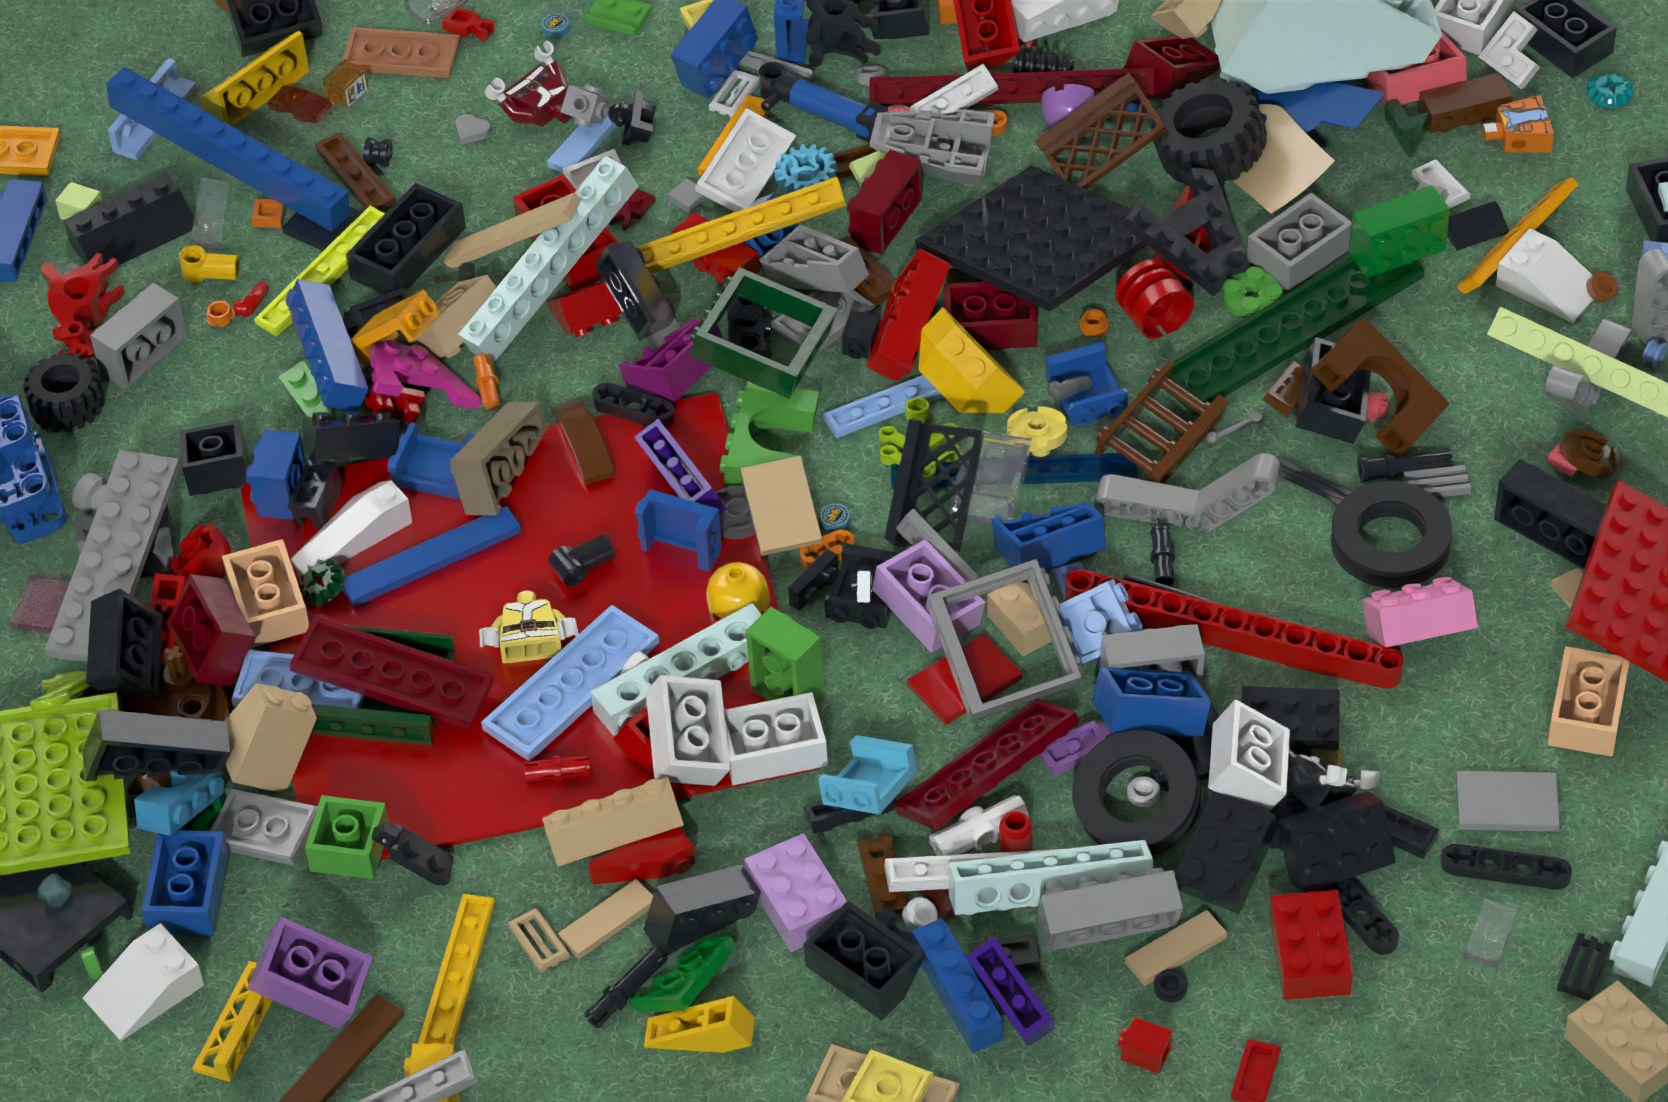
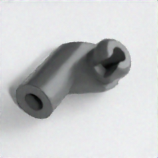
M1086 375L1068 379L1062 383L1053 381L1049 384L1047 393L1055 401H1064L1079 392L1089 390L1092 382Z

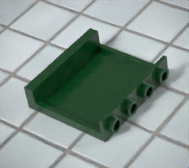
M344 624V626L453 662L456 659L454 639L451 635L420 633L410 630H389L379 627H357ZM364 696L361 709L311 704L317 717L311 734L432 745L439 721L431 718L430 715H422L368 696Z

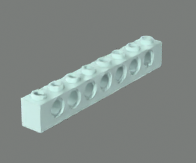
M606 155L576 190L575 194L581 200L572 220L542 232L458 335L471 352L476 355L486 353V359L487 355L490 354L494 364L638 188V184L626 166Z

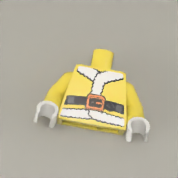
M532 591L520 592L517 595V602L507 603L503 608V615L498 616L491 627L479 630L480 647L488 645L498 648L500 644L503 664L553 658L562 650L561 640L572 635L579 636L575 618H566L559 610L551 609L550 603L546 599L536 600V595Z

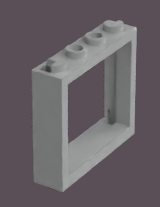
M1037 559L928 595L926 605L970 721L1076 686L1081 680V674L1083 673L1080 665L1081 660L1078 655L1073 656L1069 645L1073 643L1070 631L1067 626L1062 627L1058 616L1061 614L1059 602L1056 596L1051 597L1047 585H1050L1048 573H1045L1043 567H1039ZM1028 579L1065 676L982 704L946 606Z

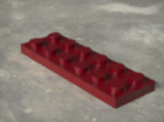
M317 616L313 617L290 662V671L422 715H430L431 718L467 730H471L493 684L494 678L493 674Z
M1036 698L895 802L893 806L897 815L933 830L945 826L952 817L972 806L974 801L984 793L995 789L999 782L1010 774L1019 771L1022 765L1031 758L1042 754L1046 747L1057 739L1066 736L1070 729L1080 723L1076 712Z

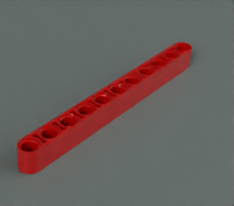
M1073 570L1066 576L1065 601L1114 579L1116 584L1121 583L1128 594V601H1125L1129 613L1135 612L1144 629H1161L1178 625L1197 624L1202 644L1380 688H1394L1401 681L1404 657L1401 652L1394 648H1385L1382 645L1087 570Z

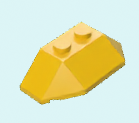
M942 307L922 328L918 370L958 412L1005 413L1026 393L945 308Z

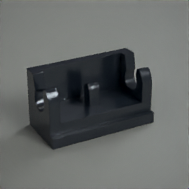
M307 460L287 504L288 509L292 510L295 520L300 526H303L305 523L304 517L310 518L317 530H320L328 522L344 486L336 462L324 461V464L315 465L311 460Z

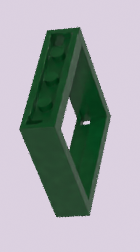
M739 267L733 277H727L722 288V294H716L711 305L712 310L707 309L701 319V327L696 326L690 337V340L694 342L690 357L790 399L829 335L837 308ZM736 295L812 327L789 367L712 335L713 330Z

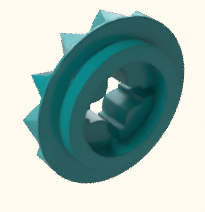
M1604 72L1602 76L1594 75L1592 81L1588 82L1587 95L1593 103L1601 107L1618 108L1626 105L1632 99L1633 84L1628 82L1627 76L1618 77L1616 72L1613 75H1608ZM1607 84L1611 86L1612 89H1615L1614 94L1612 91H1610L1609 88H1606Z

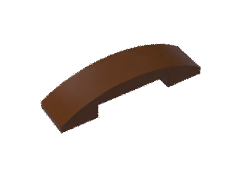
M580 399L550 407L556 423L560 424L576 457L577 467L585 484L615 476L602 437L585 404Z

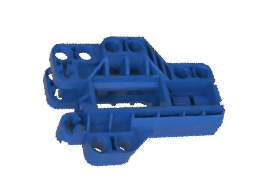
M0 395V523L5 522L7 530L15 542L24 544L61 529L67 521V514L58 489L56 472L44 441L38 432L32 430L28 413L18 395ZM59 512L55 519L50 521L44 520L49 513Z

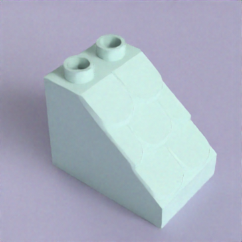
M1223 0L1210 21L1216 44L1214 50L1219 57L1222 71L1220 73L1221 79H1225L1228 83L1230 80L1237 82L1249 90L1254 87L1267 94L1303 90L1317 83L1367 78L1369 72L1400 69L1411 64L1423 63L1442 36L1431 0Z

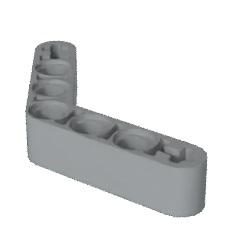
M1604 319L1589 342L1588 347L1620 361L1631 343L1633 329ZM1558 366L1551 368L1544 386V391L1560 405L1588 415L1590 414L1589 408L1591 404L1595 405L1602 393L1600 392L1601 387L1590 382L1585 376Z
M1258 454L1200 491L1109 474L1103 476L1100 480L1094 507L1099 513L1106 516L1132 520L1140 518L1139 521L1158 524L1167 522L1173 523L1177 527H1182L1183 519L1186 518V526L1191 529V526L1198 527L1201 516L1204 517L1202 528L1208 529L1207 531L1210 532L1274 492L1280 469V461L1271 454Z

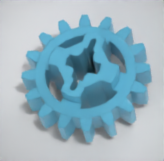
M801 144L800 150L797 151L793 147L790 148L791 154L782 153V161H776V170H774L780 190L785 189V194L834 178L836 173H838L833 154H827L825 147L818 151L816 144H813L810 149H806L804 144Z

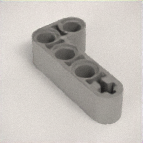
M1657 248L1647 251L1638 263L1632 329L1645 347L1652 338L1657 339L1658 344H1668V258L1661 249Z

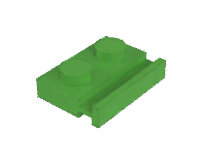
M596 0L590 8V13L585 15V23L636 36L638 30L652 12V5L636 0Z

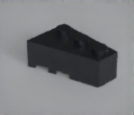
M348 411L343 412L341 417H331V413L315 412L312 413V417H303L304 455L315 465L324 464V458H338V462H349V458L364 457V460L390 458L391 455H395L398 449L400 421L391 415V412L373 411L372 416H361L360 412Z
M742 864L659 885L655 888L643 930L654 947H657L664 953L663 958L740 919H745L755 912L761 891Z

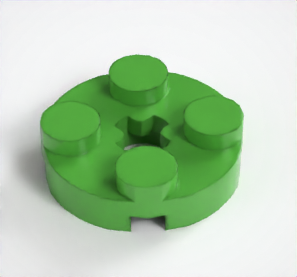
M1250 267L1246 272L1231 276L1223 284L1224 306L1230 313L1241 318L1251 316L1282 297V287L1273 276L1264 273L1260 267ZM1247 292H1257V298L1253 296L1246 297Z

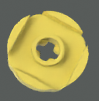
M1038 407V412H1028V408H1024L1013 413L1007 420V443L1018 449L1032 452L1037 457L1049 455L1050 450L1061 446L1068 438L1066 418L1061 412L1053 408Z

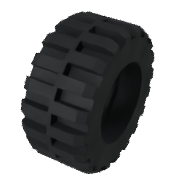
M1216 78L1215 81L1202 79L1200 83L1193 84L1191 82L1185 85L1186 88L1174 91L1170 99L1166 98L1161 103V110L1157 109L1156 111L1168 130L1153 140L1163 169L1167 174L1171 175L1172 179L1180 183L1184 182L1188 186L1184 175L1191 168H1213L1219 185H1224L1227 180L1232 179L1234 181L1240 178L1242 172L1245 171L1247 173L1253 167L1254 161L1258 162L1263 153L1262 150L1266 147L1267 131L1257 100L1249 89L1237 82L1230 80L1228 83L1225 79ZM1154 120L1151 125V130L1157 126ZM1224 127L1214 135L1194 139L1198 134L1208 129Z

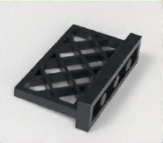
M909 419L884 536L893 546L904 548L912 546L897 531L896 527L912 509L929 524L925 517L940 507L947 518L933 527V529L938 533L951 523L955 529L953 543H946L954 551L960 552L985 435L984 431L924 424L920 420ZM932 433L943 434L948 442L933 452L929 446ZM965 437L974 438L972 449L962 455L955 444ZM952 447L959 458L944 468L938 457ZM935 461L941 472L927 482L923 476L924 468ZM964 464L968 470L967 476L956 485L949 474ZM946 477L953 488L938 498L931 487ZM928 490L935 502L921 511L917 506L918 497ZM955 494H958L961 499L960 508L950 515L943 503Z

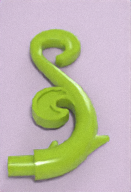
M65 672L56 674V678L42 680V688L46 694L31 700V709L39 711L68 703L71 700V696L91 687L86 683L87 672Z

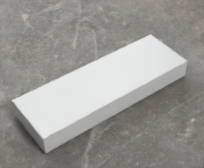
M982 64L910 106L911 112H914V116H931V111L939 110L941 115H956L958 110L967 109L999 89L985 65Z

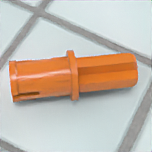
M486 353L475 356L473 359L477 374L475 385L480 389L485 409L490 410L498 408L500 405L497 390L499 378L495 375L492 356L488 354L486 359Z

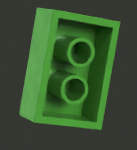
M770 607L746 629L751 691L767 701L812 692L817 706L825 698L821 637L814 630L806 629L795 622L787 613H781Z

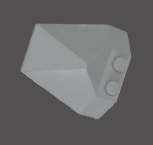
M967 109L958 110L957 115H941L940 110L931 111V116H914L913 111L877 113L870 139V147L885 155L891 149L920 159L921 173L927 176L961 183L970 187L975 185L983 186L990 153L995 113Z

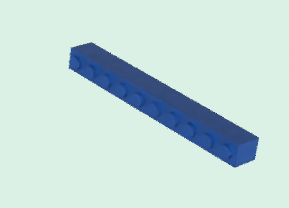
M127 67L121 69L106 83L109 106L112 109L327 230L333 232L350 215L347 190Z

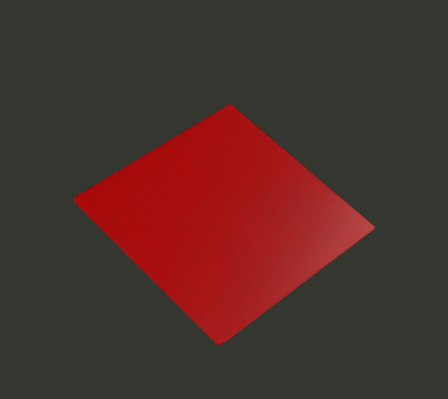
M711 393L676 400L675 402L671 401L674 406L675 422L671 427L667 428L668 432L715 493L720 489L726 488L727 486H723L725 473H720L719 470L722 455H728L729 451H725L729 432L718 395ZM608 414L592 417L608 452L615 476L587 485L577 467L576 457L560 424L546 426L547 430L532 456L525 457V468L521 475L514 476L512 479L510 494L508 497H502L499 502L501 508L508 507L521 527L520 534L356 607L352 606L342 589L333 600L323 605L314 606L304 601L309 625L313 617L317 616L341 625L347 624L368 628L379 627L399 631L410 630L430 634L441 633L453 636L456 663L494 675L493 684L471 730L439 720L432 745L310 734L293 775L297 802L318 806L321 795L382 802L386 804L389 823L400 825L438 848L544 827L542 818L549 816L557 810H568L580 806L588 800H599L611 796L618 790L632 789L644 785L647 781L654 779V775L635 764L613 740L615 736L612 735L593 712L592 705L531 760L553 759V756L556 755L564 758L589 754L591 776L562 778V781L557 782L555 779L526 782L524 761L527 760L482 729L481 722L552 658L503 664L500 644L498 648L488 645L480 647L479 630L491 627L496 618L503 615V608L507 603L517 602V595L520 592L532 591L536 595V600L546 599L549 601L551 609L559 610L566 618H575L579 634L611 605L615 606L659 635L660 643L646 655L651 659L720 621V617L709 612L706 591L711 576L718 568L725 564L741 562L757 568L767 582L770 597L768 609L773 607L779 611L764 555L761 556L756 534L744 539H729L721 536L722 551L710 572L698 568L697 552L654 541L648 552L642 551L640 538L637 537L639 527L638 518L635 517L637 503L639 500H644L649 489L678 497L634 438L647 426ZM390 458L338 467L344 486L329 520L353 496L378 482L392 481L391 473L388 472ZM251 484L243 486L240 491L251 548L283 539L291 562V558L319 530L313 526L312 520L308 517H304L305 523L303 526H300L296 522L295 517L294 520L258 516L255 503L251 502ZM398 487L408 498L412 523L339 565L343 568L345 577L484 515H465L460 499ZM601 534H605L611 542L616 558L588 571L586 578L578 585L573 587L565 586L548 563L550 554L558 547L570 546L573 549ZM291 563L297 583L299 585L301 583L299 575L301 574ZM318 577L316 580L318 585L324 587L322 577ZM305 633L268 643L269 651L294 655ZM572 635L561 640L562 649L576 636ZM749 661L739 669L730 671L716 679L721 680L724 710L767 701L751 691ZM820 768L732 785L728 772L715 786L705 785L695 795L815 771ZM672 787L675 799L687 797ZM383 848L380 861L389 859L390 853L387 851L388 848Z

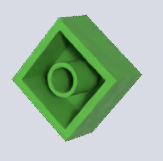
M321 795L305 846L310 871L374 879L384 846L371 838L374 827L379 826L384 821L389 822L386 804Z

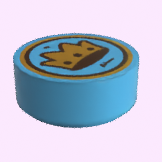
M552 13L542 19V31L550 38L562 37L570 30L569 19L564 14Z
M828 504L821 509L819 514L820 525L828 532L845 530L851 522L850 511L843 504Z

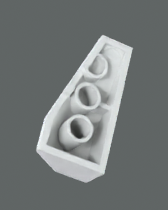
M392 481L378 482L353 496L291 558V563L301 575L306 574L308 571L307 565L314 566L318 559L326 561L330 558L334 562L341 564L410 525L412 518L408 498Z

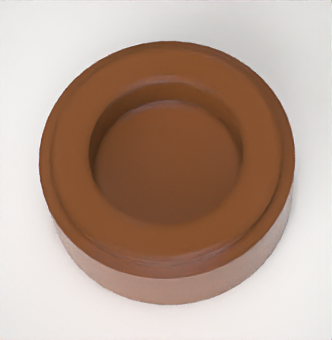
M1604 271L1596 272L1586 283L1589 296L1597 302L1609 301L1618 291L1617 282L1614 277Z

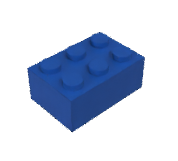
M714 0L670 55L682 86L709 98L721 89L730 73L738 68L743 57L754 48L758 37L746 5L735 0Z
M1100 667L1092 699L1093 704L1110 731L1116 734L1131 730H1146L1159 734L1175 735L1179 738L1203 736L1211 704L1210 699L1191 672Z
M177 830L171 836L157 833L142 908L147 931L161 923L171 935L214 936L229 859L224 832Z

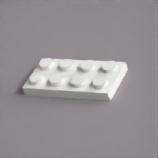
M746 108L698 181L695 191L733 212L748 208L760 196L774 174V170H776V161H782L781 154L788 152L796 135Z

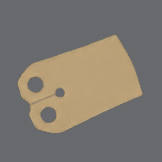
M1259 104L1260 112L1267 116V120L1264 123L1267 131L1266 147L1262 150L1263 153L1258 162L1254 161L1253 167L1247 173L1245 171L1242 172L1240 178L1233 182L1272 214L1306 190L1335 160L1314 142L1282 107L1271 104Z

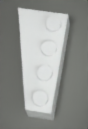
M1011 0L1017 36L1023 42H1027L1110 16L1117 12L1119 0Z

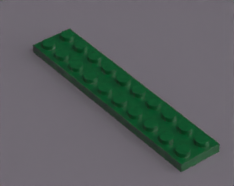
M1349 257L1174 360L1170 379L1204 403L1207 401L1212 403L1218 395L1222 397L1227 396L1309 347L1315 337L1324 338L1424 278V269L1414 261L1410 264L1388 270L1385 273L1366 278L1352 257ZM1175 398L1191 414L1195 415L1197 413L1196 411L1188 407L1186 404Z

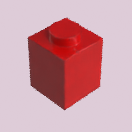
M1134 1017L1129 1028L1124 1027L1118 1039L1117 1046L1121 1048V1060L1159 1074L1172 1049L1173 1030Z

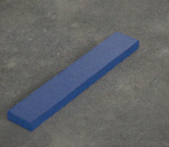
M505 506L500 509L497 516L484 515L345 577L342 590L352 606L356 607L520 534L521 527L508 507Z

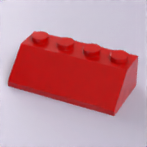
M953 0L963 59L968 72L982 64L985 65L987 70L996 69L1020 53L1011 0Z
M563 174L513 197L515 217L575 193L576 189ZM607 227L602 230L562 279L571 291L599 279L600 274L594 265L607 246L619 243ZM541 233L529 237L530 240L534 243Z

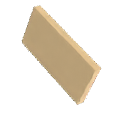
M831 1044L806 1097V1102H841L867 1055ZM933 1075L934 1080L922 1102H954L960 1089V1083Z

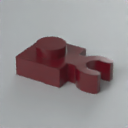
M636 189L611 219L609 225L615 224L618 220H624L621 223L622 230L629 229L631 219L634 217L641 220L656 202L655 196Z

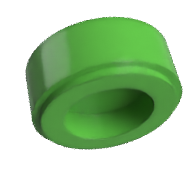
M91 946L82 950L81 957L91 980L97 981L104 974V970L95 948Z

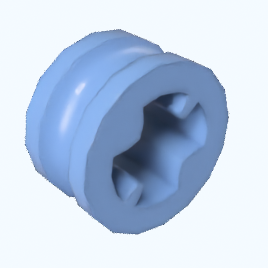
M1652 338L1644 350L1642 363H1652V367L1657 369L1667 354L1668 344H1658V340Z

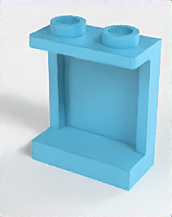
M856 735L850 741L853 759L837 776L822 774L818 778L822 801L824 805L880 815L917 773L913 745Z

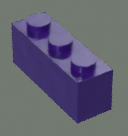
M995 937L966 956L970 966L1026 1046L1033 1044L1055 1029L1052 1018Z

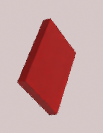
M984 634L961 647L982 703L1022 680L1021 671ZM946 657L907 679V686L945 726L967 713Z

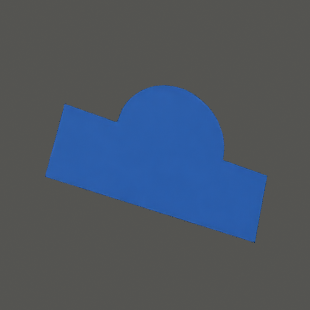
M1337 82L1317 83L1303 90L1270 94L1254 87L1250 90L1252 95L1255 96L1258 105L1271 104L1282 107L1305 133L1314 129L1321 121L1357 128L1385 94ZM1261 113L1263 121L1265 123L1267 120V116Z

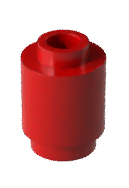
M1012 811L1007 813L1000 821L999 845L1001 852L1032 850V823L1024 813Z

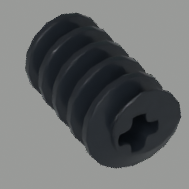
M1021 45L1020 53L1015 56L1013 73L1074 71V60H1070L1069 51H1066L1061 59L1059 58L1058 50H1054L1052 56L1048 57L1047 48H1043L1041 54L1037 55L1036 47L1032 46L1030 53L1027 54L1025 45Z

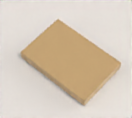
M801 456L740 468L761 556L822 543Z

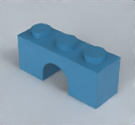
M177 770L170 771L172 787L164 788L152 785L134 799L137 829L169 836L174 834L223 794L224 779L222 778V772L178 775Z

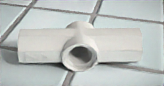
M1014 795L986 809L980 806L970 808L962 814L959 822L929 836L933 851L937 856L960 855L974 847L977 850H982L981 846L990 842L996 843L999 839L1000 821L1007 813L1019 811L1029 818L1025 803L1020 796Z

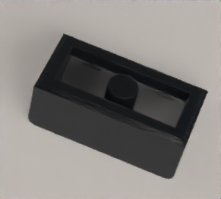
M1492 201L1449 216L1447 238L1458 251L1507 234L1509 228L1498 203Z

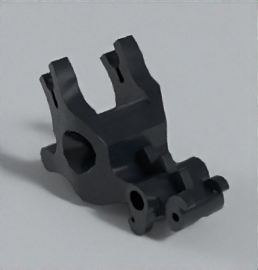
M805 0L806 6L812 12L806 34L807 43L811 45L812 51L808 59L810 66H821L824 55L831 52L851 56L862 64L868 62L863 52H871L875 56L881 54L878 46L865 41L866 34L861 29V27L870 28L876 32L879 30V23L872 17L859 11L856 3L850 0Z

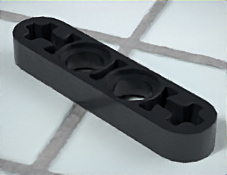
M1463 844L1448 845L1441 853L1440 863L1442 869L1453 876L1554 890L1567 887L1572 876V867L1569 862L1558 857ZM1453 856H1460L1459 864L1452 863ZM1471 857L1475 858L1474 867L1470 866ZM1485 860H1491L1497 863L1498 868L1495 870H1485L1481 867L1480 863ZM1518 865H1526L1532 872L1527 875H1520L1513 868ZM1538 866L1542 867L1541 876H1537ZM1553 869L1560 870L1559 878L1553 877Z

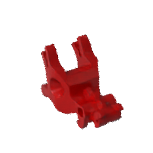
M96 253L86 265L74 269L69 274H58L56 267L52 263H46L41 266L40 270L49 288L47 291L49 309L59 322L57 327L52 330L53 338L58 341H64L68 347L67 353L70 356L75 354L81 355L82 359H89L91 364H94L97 368L96 362L90 359L94 356V348L90 337L94 331L90 330L97 328L107 317L108 309L119 301L125 293L124 287L119 284L113 291L105 293L109 287L108 280L105 278L119 266L118 261L112 258L107 264L102 265V254ZM63 349L60 350L58 356H62L65 351Z

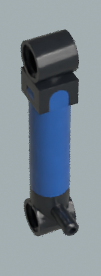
M765 63L759 69L760 95L765 98L761 103V108L766 112H769L781 100L856 132V138L870 143L877 113L888 112L887 107L871 101L866 106L787 73L786 67L781 63Z

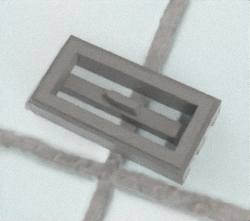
M1465 465L1404 472L1403 475L1405 483L1425 488L1424 490L1436 498L1471 494V485L1468 483L1469 478L1468 474H1466Z

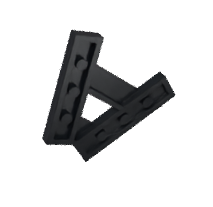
M1191 168L1184 175L1193 199L1161 218L1140 201L1136 200L1130 206L1121 225L1209 294L1215 296L1221 290L1227 277L1246 272L1250 265L1214 169ZM1204 226L1212 251L1207 254L1185 237Z

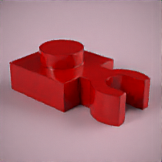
M455 6L442 20V29L464 37H468L471 33L476 38L487 41L488 32H495V22L488 19L480 20V14Z

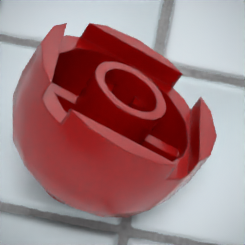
M209 523L208 528L202 524L181 541L178 547L182 551L178 558L173 555L170 560L169 567L176 575L189 578L190 574L222 579L226 575L222 556L231 554V546L226 536L214 524Z

